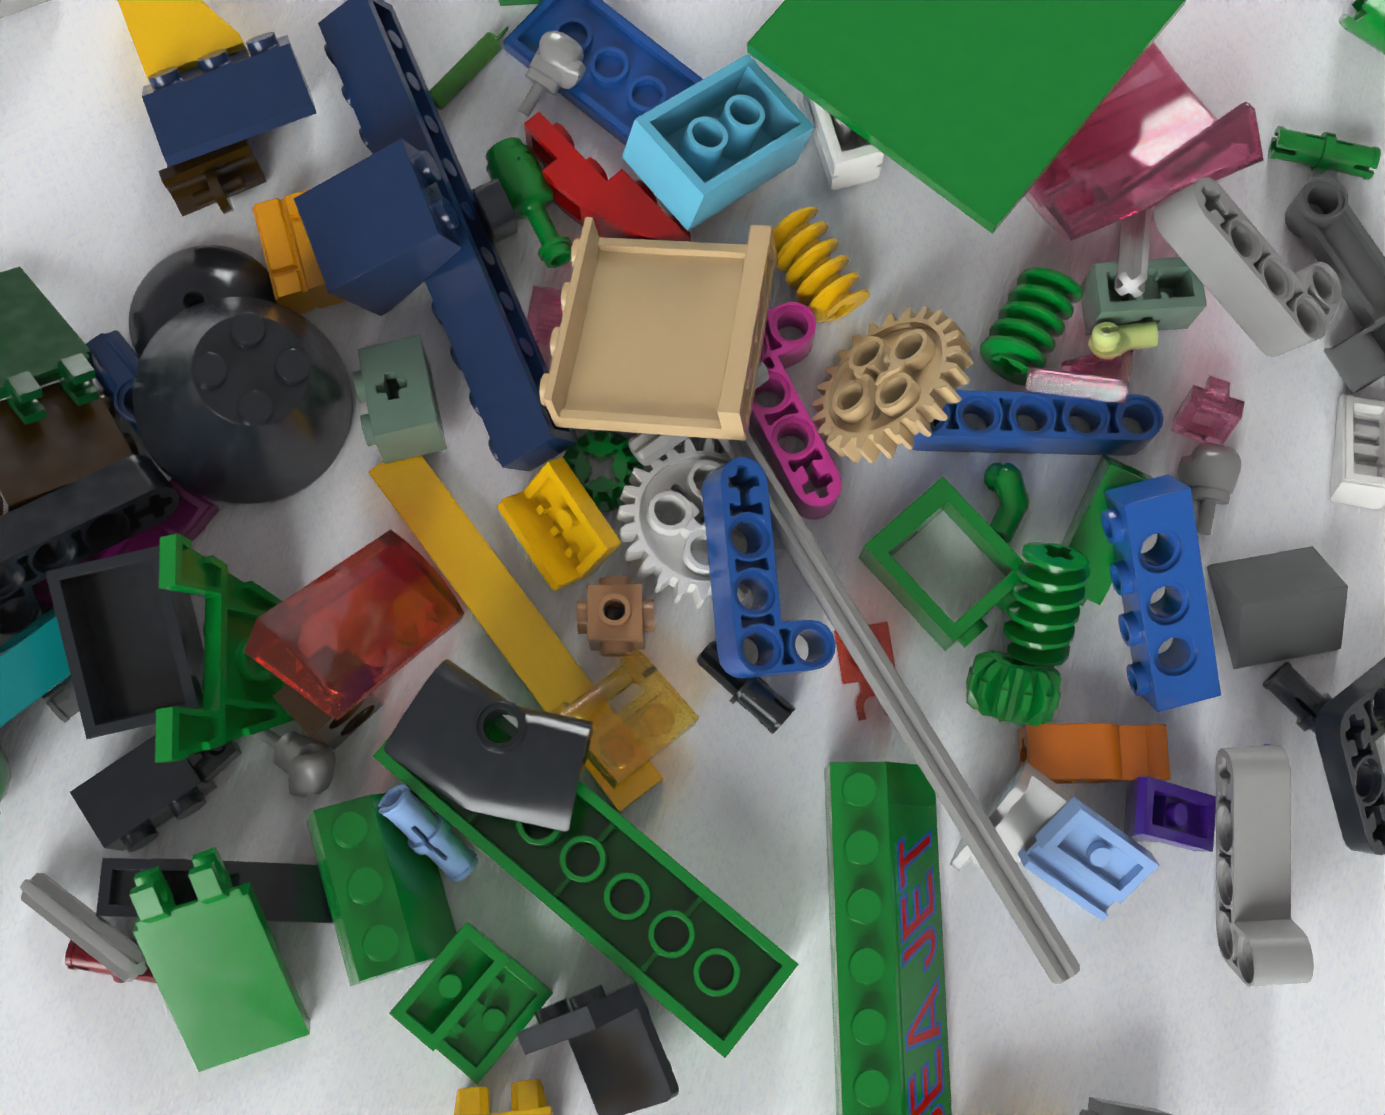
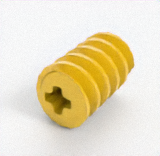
M810 206L799 209L785 217L773 229L778 257L776 266L780 272L786 273L785 281L790 289L797 290L795 296L797 301L807 306L813 312L818 324L834 321L851 313L870 297L868 289H862L854 293L851 292L850 289L859 281L860 277L857 272H851L843 276L840 274L850 261L847 255H840L831 259L830 255L837 249L839 242L836 238H829L822 242L819 240L827 232L829 226L826 221H819L810 225L809 222L819 212L817 207Z

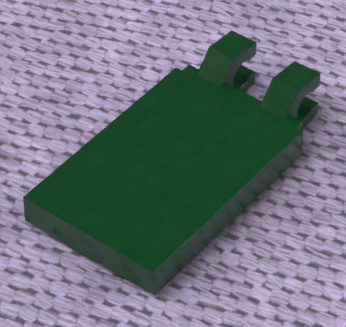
M20 266L0 272V400L6 398L13 411L27 425L47 418L46 409L37 401V398L43 397L40 386L59 380L65 392L78 406L99 399L98 390L89 382V380L96 378L92 351Z

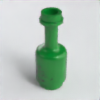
M516 137L497 142L487 151L485 156L488 162L486 171L490 179L497 178L513 208L516 219L528 218L542 245L537 254L540 260L545 262L547 268H557L571 260L572 242L567 236H559L546 210L552 202L554 193L551 186L542 177V168L531 147L524 145L522 140Z

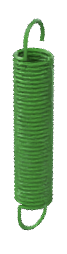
M509 27L503 29L498 36L487 32L429 90L438 109L443 110L446 104L450 103L463 87L465 88L468 82L502 50L498 40L504 36Z

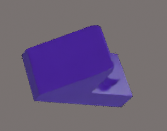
M1139 776L1127 787L1124 833L1136 842H1161L1192 851L1213 852L1216 796L1152 777Z

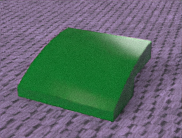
M466 921L391 1009L389 1014L432 1051L438 1050L478 1084L517 1038L516 1033L526 1027L535 1016L534 1012L541 1009L551 997L553 991L493 940Z

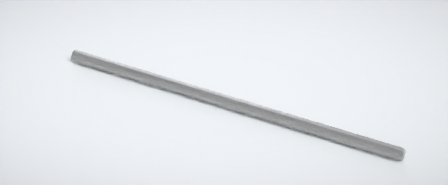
M747 433L746 441L718 439L731 460L738 457L751 458L759 463L765 471L768 483L771 522L777 536L1050 980L1055 984H1060L1073 977L1080 971V964L752 437Z

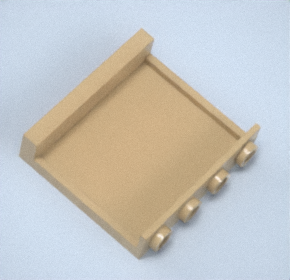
M585 217L581 237L575 238L572 244L571 262L573 272L571 281L565 282L561 291V308L563 311L560 327H554L551 334L550 350L553 359L550 372L544 373L540 381V401L542 405L547 407L555 427L746 441L778 258L772 226L751 225L747 244L599 237L593 218Z

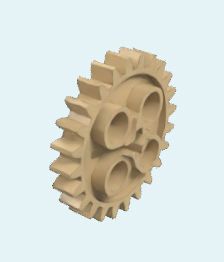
M924 306L916 314L911 307H908L903 312L900 320L891 312L887 315L884 326L879 328L872 322L869 324L866 337L862 338L854 335L852 337L854 347L850 351L839 350L837 352L841 362L836 366L826 367L824 371L831 378L829 381L818 384L816 387L823 396L812 402V407L818 412L812 418V422L819 428L817 431L819 436L840 457L843 458L847 455L854 463H857L862 456L869 463H874L881 451L888 459H892L897 445L901 443L908 450L913 449L914 436L920 432L924 436L929 437L932 435L930 423L934 419L946 421L949 418L943 410L946 404L961 401L962 398L957 394L955 388L963 386L970 381V378L963 370L973 365V360L967 354L972 349V346L966 340L965 333L951 317L948 319L942 310H938L933 314L927 306Z

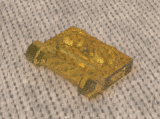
M637 649L633 650V655L624 656L620 659V667L571 704L564 701L551 711V713L585 720L631 684L640 685L645 690L595 730L593 729L587 759L613 789L692 728L700 718L651 661Z

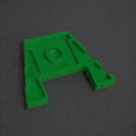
M180 534L160 537L159 588L205 598V622L203 625V710L181 707L156 709V763L179 761L188 758L191 754L225 745L228 741L243 736H250L294 720L275 700L273 695L299 672V611L255 582H243L230 574L226 563L214 555L204 557L191 548L193 541Z

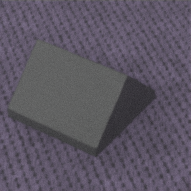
M1313 546L1207 566L1233 669L1341 649L1348 585Z

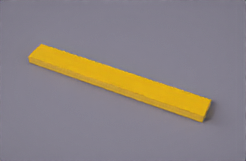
M422 455L387 464L382 461L369 470L368 473L543 710L593 721L592 739L585 767L619 813L661 783L664 778Z

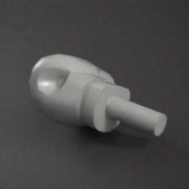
M548 31L542 35L539 48L529 65L530 68L525 74L534 84L519 107V112L529 117L544 91L556 95L560 87L570 89L582 79L586 72V67L582 63L584 58L583 49L578 42L559 31Z
M1201 443L1193 450L1190 456H1182L1178 467L1179 478L1192 485V499L1202 501L1197 529L1198 534L1211 535L1216 504H1229L1230 494H1233L1241 470V459L1235 449L1220 444Z
M270 729L253 734L276 750L274 764L289 775V793L291 795L306 797L307 794H321L328 789L333 778L336 760L334 752L329 747L310 737L300 735L296 731L287 732L282 737Z

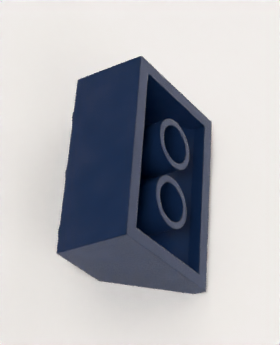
M275 32L264 33L246 41L245 43L248 48L246 50L229 56L226 49L217 50L198 58L199 67L182 73L179 72L177 67H170L148 77L150 84L143 86L142 99L168 167L317 113L311 91L288 35L277 38Z

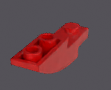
M537 112L524 123L526 143L531 147L535 157L545 167L542 170V177L553 190L554 197L552 202L582 227L585 217H591L594 220L599 237L691 242L690 231H687L673 214L669 217L657 205L654 193L642 180L634 181L623 169L608 180L604 169L592 157L585 159L574 148V141L568 131L557 122L552 125L540 112Z

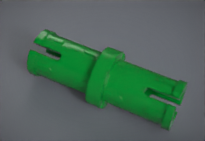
M1283 126L1276 128L1274 135L1278 136V138L1272 137L1268 150L1269 159H1279L1313 167L1311 171L1324 174L1327 170L1362 177L1365 180H1370L1373 177L1374 171L1369 170V168L1377 169L1381 155L1379 147H1369L1337 140L1334 133L1323 132L1319 136L1286 129Z

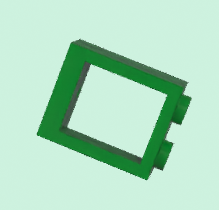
M941 477L863 546L858 557L944 651L956 641L964 648L968 646L988 627L982 620L988 612L997 606L1004 613L1008 610L1010 603L1018 601L1012 595L1014 584L1022 581L1017 575L1018 566L1024 563L944 477ZM943 511L1006 576L955 623L892 557Z

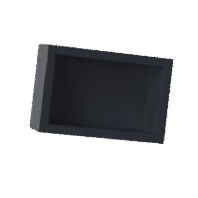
M160 546L45 572L86 739L156 724V709L181 707L203 710L204 649L191 595L159 588Z

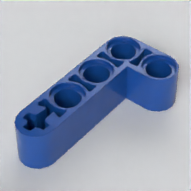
M734 458L709 473L702 486L717 654L720 665L726 673L736 678L794 675L824 668L831 662L836 647L834 635L828 626L815 620L784 622L781 620L769 492L765 471L759 463L751 458ZM729 483H730V485H732V486H739V489H738V488H735V487H730V486H729ZM732 510V515H733V514H736V513H738V512H743V513L737 514V515H735V516H731L730 511ZM734 529L742 532L746 538L747 551L745 553L737 550L733 544L732 532ZM740 583L747 586L751 591L753 600L750 609L743 606L739 601L737 592ZM798 635L805 639L809 648L806 660H803L798 655L795 648ZM746 638L752 640L758 650V659L754 665L748 662L744 656L743 644Z

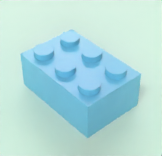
M746 54L637 117L634 120L622 158L684 228L690 231L796 164L815 126L751 56Z

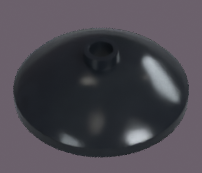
M220 245L190 247L163 259L143 278L130 305L129 334L138 357L141 358L148 343L162 326L180 312L188 309L191 303L197 299H203L205 302L226 297H251L277 303L269 272L252 256L240 250Z

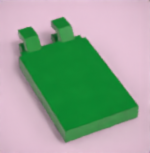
M216 847L193 854L192 862L195 868L189 870L188 876L198 899L176 906L173 894L159 866L136 873L134 881L137 887L131 888L129 894L139 916V919L135 921L133 934L198 1072L310 1034V1019L251 883L248 882L236 887L232 886L229 873Z

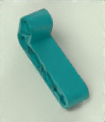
M54 607L0 646V727L70 675Z

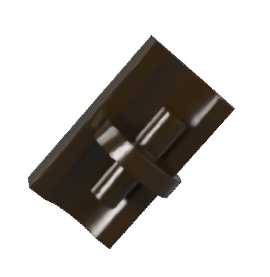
M247 139L171 167L167 166V168L158 171L162 183L171 194L182 216L217 203L223 214L234 210L229 197L267 182Z

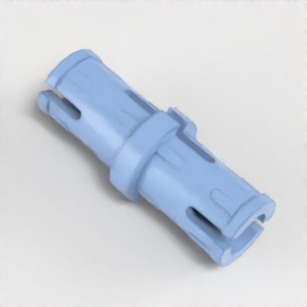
M398 784L382 797L378 805L380 808L378 810L379 813L387 817L409 838L407 843L416 854H426L453 882L463 880L474 870L478 862L477 854L469 849L450 830V823L438 812L432 813L410 791L407 785Z

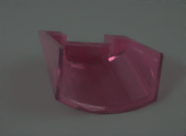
M1153 42L1024 197L1058 234L1072 241L1156 206L1160 200L1201 178L1209 177L1216 181L1264 161L1255 108L1245 101L1220 119H1217L1185 84L1155 42Z

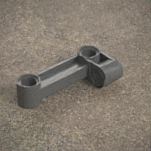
M1320 176L1311 179L1305 184L1289 204L1285 212V223L1295 236L1304 240L1318 262H1324L1334 269L1341 283L1342 297L1363 327L1341 343L1323 350L1351 393L1354 394L1385 376V256L1348 205V194L1345 187L1336 179ZM1308 203L1318 205L1324 214L1314 212Z

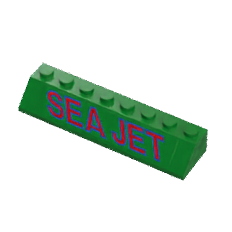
M887 761L830 762L824 768L836 1115H952L936 793L918 764Z

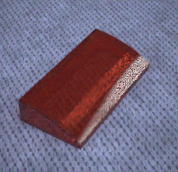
M390 529L258 617L244 652L332 718L338 720L459 623L463 618L464 611L446 582L429 562L407 541Z

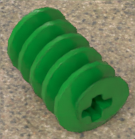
M1041 267L1025 269L1018 276L1017 285L1008 294L1007 303L1000 309L998 320L991 325L989 337L980 345L979 353L984 363L998 376L1010 383L1022 386L1036 383L1037 376L1032 370H1041L1045 367L1046 358L1042 353L1054 351L1056 342L1052 336L1058 337L1062 335L1065 330V324L1062 320H1068L1074 314V307L1071 303H1077L1082 299L1083 290L1080 285L1059 271Z
M1042 542L1027 543L1023 545L1021 555L1029 562H1024L1018 566L1017 575L1022 581L1014 584L1012 595L1018 601L1009 604L1007 614L1012 620L1005 622L1003 627V634L1006 638L1013 641L1007 645V651L1012 658L1026 664L1038 667L1059 666L1069 657V643L1073 641L1075 634L1074 624L1079 620L1080 616L1079 605L1084 601L1086 589L1084 585L1089 582L1091 569L1088 566L1090 561L1081 552L1064 545Z

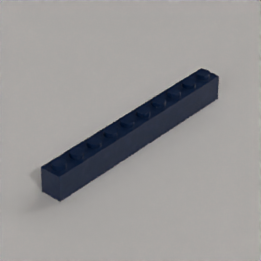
M347 0L318 23L326 42L324 45L325 53L331 63L337 68L343 83L341 88L342 94L347 103L354 109L361 126L359 135L371 153L374 154L402 138L420 152L427 151L439 168L441 180L437 181V185L442 197L449 201L457 214L459 227L455 231L462 249L425 280L433 300L431 304L432 311L447 333L452 345L450 348L451 357L464 374L471 391L469 393L470 403L475 412L482 418L490 437L488 445L492 455L501 464L502 468L530 472L579 443V440L573 428L555 427L547 407L541 404L539 394L542 375L549 373V370L484 218L475 204L472 190L393 6L384 0Z

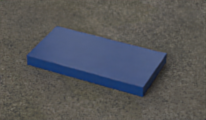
M542 0L503 40L505 51L528 69L539 48L540 39L546 32L559 31L578 42L583 49L584 58L582 63L586 67V72L575 86L570 89L560 87L558 93L625 146L634 120L637 117L703 80V78L603 0Z

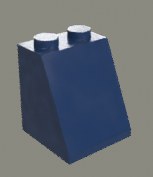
M401 138L294 198L330 294L382 316L391 311L462 249L455 231L459 227L457 214L449 201L441 195L437 185V181L441 180V174L434 159L427 151L420 152Z

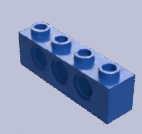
M1167 474L1104 491L1107 510L1101 513V523L1109 543H1113L1116 562L1110 564V577L1115 591L1122 597L1124 613L1118 616V625L1125 644L1128 647L1130 646L1132 664L1127 665L1126 672L1135 696H1141L1157 712L1221 696L1191 488ZM1157 534L1155 545L1149 551L1141 553L1145 540L1151 535ZM1165 586L1163 596L1157 602L1150 604L1153 593ZM1173 638L1170 647L1158 654L1161 645L1166 640Z

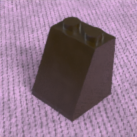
M89 380V382H90L93 386H95L94 383H93V381H92V380ZM60 382L42 387L43 397L37 398V401L46 409L47 418L27 425L13 411L7 399L0 401V516L122 459L139 455L132 436L128 432L121 433L115 423V409L110 396L104 389L98 390L99 399L78 406L65 392Z

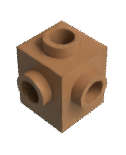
M608 576L600 578L599 585H587V601H577L578 634H587L591 651H600L601 656L633 655V650L645 649L644 632H655L654 599L644 600L642 584H632V579L629 577ZM606 608H625V614L618 620L608 619L604 612Z

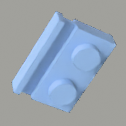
M1074 796L1035 835L1037 841L1028 851L1022 848L1017 853L1025 868L1101 921H1104L1109 916L1106 910L1115 901L1121 904L1160 866L1150 851Z

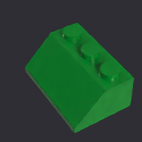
M410 790L418 798V795ZM386 793L371 794L313 810L306 821L350 987L434 960L457 933L438 866L426 854H416L407 843L409 838L387 817L379 813L378 810L380 808L378 805Z

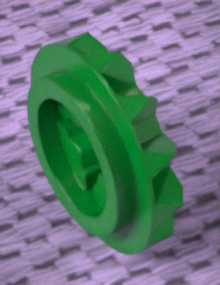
M588 430L585 435L578 438L579 443L567 449L563 458L600 512L619 509L620 506L626 505L620 500L624 486H633L629 481L634 468L644 470V467L630 450L628 444L630 438H625L614 431L594 432ZM589 456L592 460L596 459L602 463L607 458L611 459L614 456L611 471L618 483L611 478L608 480L606 477L600 476L586 485L593 473L592 466L587 457Z

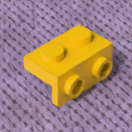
M563 457L547 462L522 492L503 498L497 505V509L550 588L554 591L590 577L622 544Z

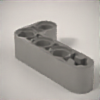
M1209 177L1201 178L1156 204L1154 220L1163 238L1265 355L1276 357L1321 339L1325 335L1342 297L1339 277L1328 264L1317 262L1293 273L1221 185Z
M1281 745L1221 748L1217 753L1215 766L1216 930L1221 955L1240 979L1249 987L1308 983L1312 979L1314 970L1311 945L1304 931L1291 919V768L1288 756Z

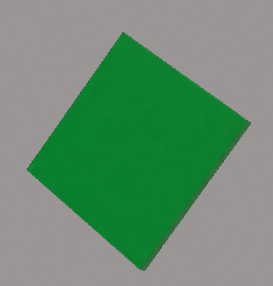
M784 0L747 42V52L993 234L1181 10L1186 0Z

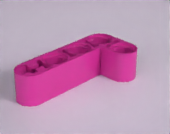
M788 302L768 310L760 359L768 370L769 379L755 389L749 424L781 486L799 515L806 519L817 520L825 518L834 509L841 491L842 481L832 458L785 371L786 368L801 362L809 355L816 330V319L813 312L801 303ZM790 326L799 329L804 336L801 339L792 341L783 338L778 331ZM765 391L773 392L781 399V403L771 408L763 407L757 403L755 396ZM786 436H795L804 443L805 449L795 454L787 453L781 449L778 441ZM811 464L809 474L807 475L804 469ZM808 477L816 489L826 488L823 498H819L815 492L805 493Z

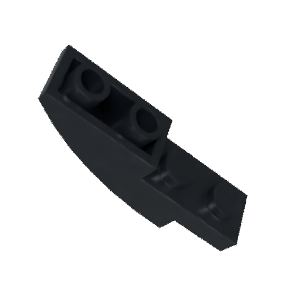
M102 858L96 916L139 917L129 895L131 888L137 887L134 881L135 874L159 866L173 894L176 906L198 899L188 876L189 870L195 868L192 860ZM223 861L233 887L248 882L251 883L267 921L333 923L318 865Z

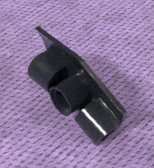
M446 659L434 670L415 696L385 744L384 751L467 810L550 829L568 831L570 829L580 773L585 768L590 749L594 723L593 721L518 706L502 697L451 660ZM502 715L515 717L518 722L516 735L506 743L492 742L489 736L491 723Z

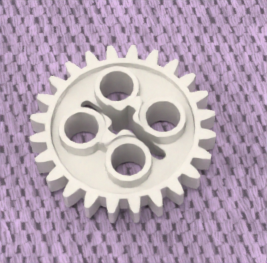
M687 438L683 443L680 454L672 448L661 456V460L658 458L650 465L643 466L645 471L634 468L629 479L633 486H624L620 500L626 505L620 506L616 515V520L626 523L625 526L621 527L617 537L622 542H633L625 554V560L634 561L641 559L643 561L637 577L639 579L645 578L652 573L657 576L658 579L654 586L655 593H659L667 585L674 587L673 600L677 604L683 598L685 592L693 593V601L696 608H700L706 596L712 595L709 565L699 564L691 555L692 550H702L708 553L705 523L699 524L705 520L702 492L697 489L694 482L704 481L709 473L731 460L725 449L721 454L714 451V444L711 438H707L702 451H696L690 438ZM729 483V486H730V487H735V488H738V489H739V486H732V485H730V483ZM672 488H677V489L681 492V494L678 493V492L672 491L671 489H672ZM732 510L730 511L731 516H735V515H737V514L743 513V512H738V513L732 515ZM658 511L669 512L675 516L678 524H663L657 519L655 513ZM772 527L775 558H781L786 549ZM734 529L732 532L733 544L737 550L745 553L747 551L746 538L741 532ZM775 559V561H776V569H777L780 564H779L778 561ZM740 583L737 595L739 601H743L748 593V587Z

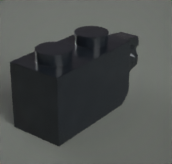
M154 735L70 791V794L104 848L120 851L127 849L128 852H134L158 837L159 832L157 828L174 816L177 820L186 818L206 804L207 801L204 796L217 788L213 779L242 753L236 741H228L225 745L191 754L188 758L179 761L156 763V735Z

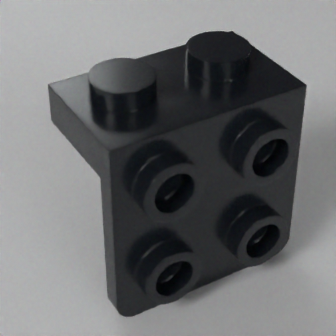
M636 982L606 994L602 984L569 998L572 1007H569L566 998L535 1011L534 1014L538 1023L516 1033L525 1055L568 1040L598 1115H625L667 1102L678 1095L679 1086L672 1071V1066L667 1059L650 1017L648 1007Z

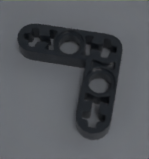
M1385 657L1327 702L1319 711L1315 724L1316 740L1343 840L1352 851L1376 855L1385 854V777L1375 742L1385 734Z

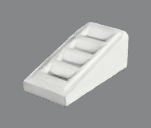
M1342 394L1338 399L1330 476L1331 502L1369 509H1381L1385 506V400ZM1354 418L1378 422V427L1354 424ZM1354 439L1376 442V445L1354 442ZM1354 460L1372 462L1374 466L1354 463Z

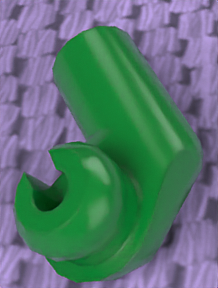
M997 462L988 466L984 473L985 485H987L989 490L997 492L1000 506L990 526L1006 543H1010L1029 507L1030 500L1022 472L1011 463L1003 465Z

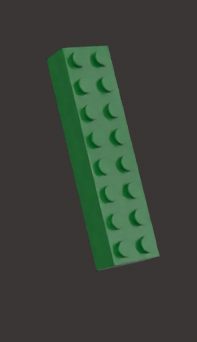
M502 715L491 723L489 736L492 742L506 743L516 735L518 728ZM388 739L372 756L724 1058L727 1057L799 965L580 780L578 782L570 829L568 831H560L476 813L461 807L385 753L384 746Z

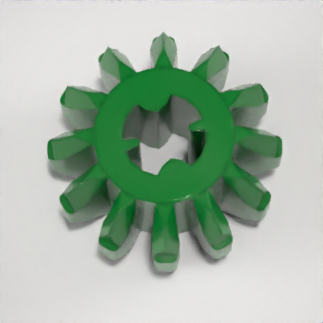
M996 650L983 652L975 655L973 665L969 667L966 680V703L973 709L978 710L983 716L997 718L999 722L1007 721L1017 726L1027 724L1033 727L1051 722L1054 711L1058 709L1062 693L1060 692L1062 680L1060 672L1054 667H1038L1023 663L1012 658L1008 652L1002 653Z

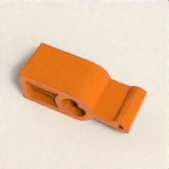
M1065 723L1041 724L1034 727L1026 724L1017 730L1019 768L1026 761L1056 784L1134 781L1139 776H1148L1162 781L1171 780L1166 724Z

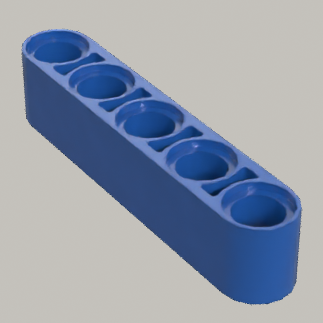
M955 390L962 399L958 403L945 405L943 410L949 418L946 421L934 419V427L931 428L932 435L929 437L924 436L920 432L914 436L913 449L911 450L1129 456L1143 450L1162 428L1164 417L1162 409L1156 401L1148 396L1138 394ZM963 415H978L986 423L987 429H971L964 422ZM1026 415L1031 417L1037 423L1039 431L1031 432L1024 430L1017 423L1016 416ZM1077 416L1086 420L1090 427V432L1083 433L1074 429L1069 417ZM1128 417L1137 421L1141 426L1142 434H1135L1127 430L1122 418Z

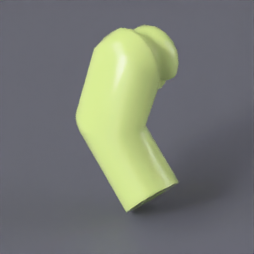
M1155 321L1122 325L1102 322L1093 328L1092 335L1088 339V346L1095 356L1103 360H1111L1130 350L1155 348L1158 346L1157 324Z

